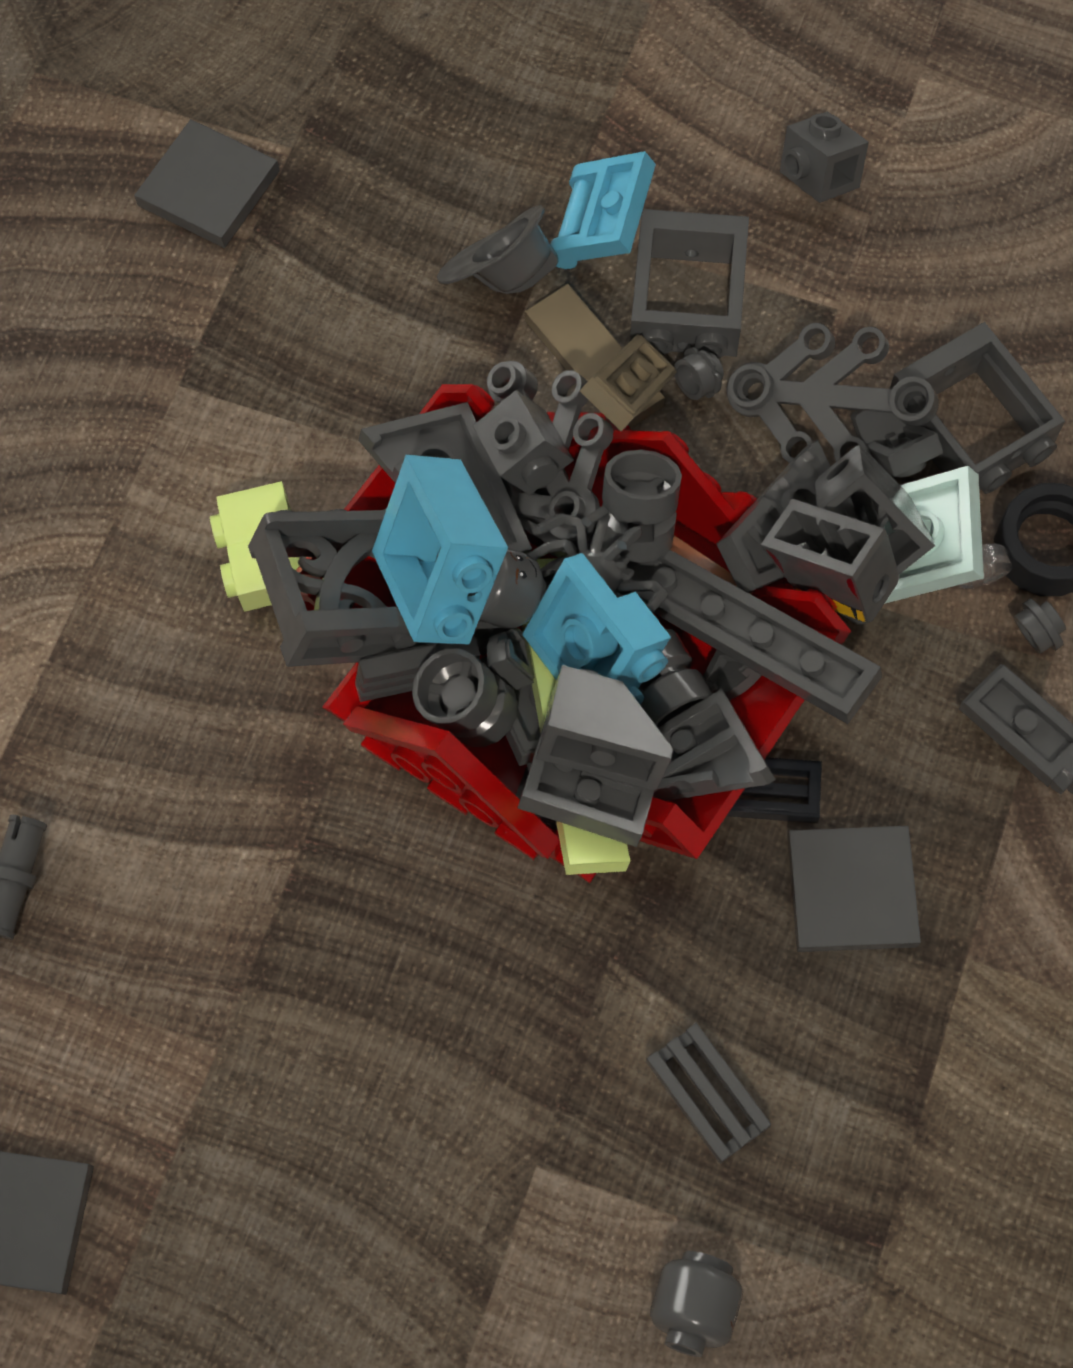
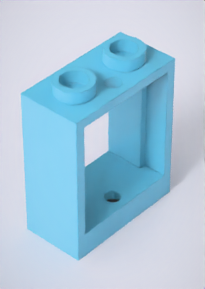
M405 455L372 553L413 642L470 644L508 546L461 459ZM469 593H476L473 596H468Z

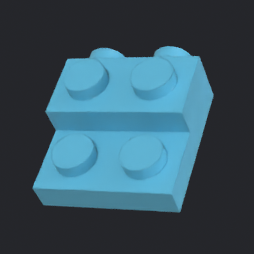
M583 553L563 560L540 601L536 612L522 634L556 680L562 665L576 669L593 670L602 676L623 681L639 704L643 702L644 695L638 688L641 683L652 679L665 668L668 659L662 651L671 639V636L636 592L617 598Z

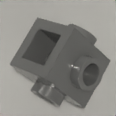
M828 111L815 114L811 118L787 126L780 173L819 203L860 188L869 142Z

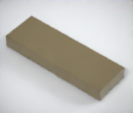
M569 284L561 287L525 311V322L566 370L576 371L588 381L623 348ZM660 391L628 424L630 429L664 407L665 397Z
M637 334L580 389V392L622 431L677 371L642 335Z

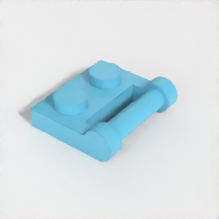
M645 151L575 165L569 180L572 192L559 235L550 243L557 254L558 263L556 267L572 269L575 268L580 260L631 252L656 166Z

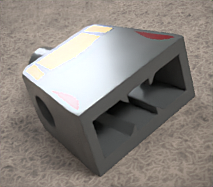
M795 499L790 501L761 543L763 550L794 590L807 591L808 589H815L824 593L836 604V613L847 617L854 624H866L874 620L898 584L900 577L885 528Z

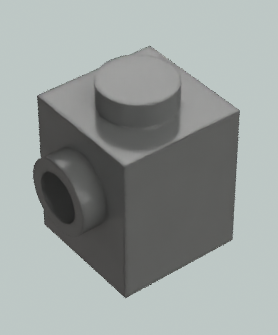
M517 390L473 425L500 477L529 495L537 489L550 484L562 469L574 461L546 411Z

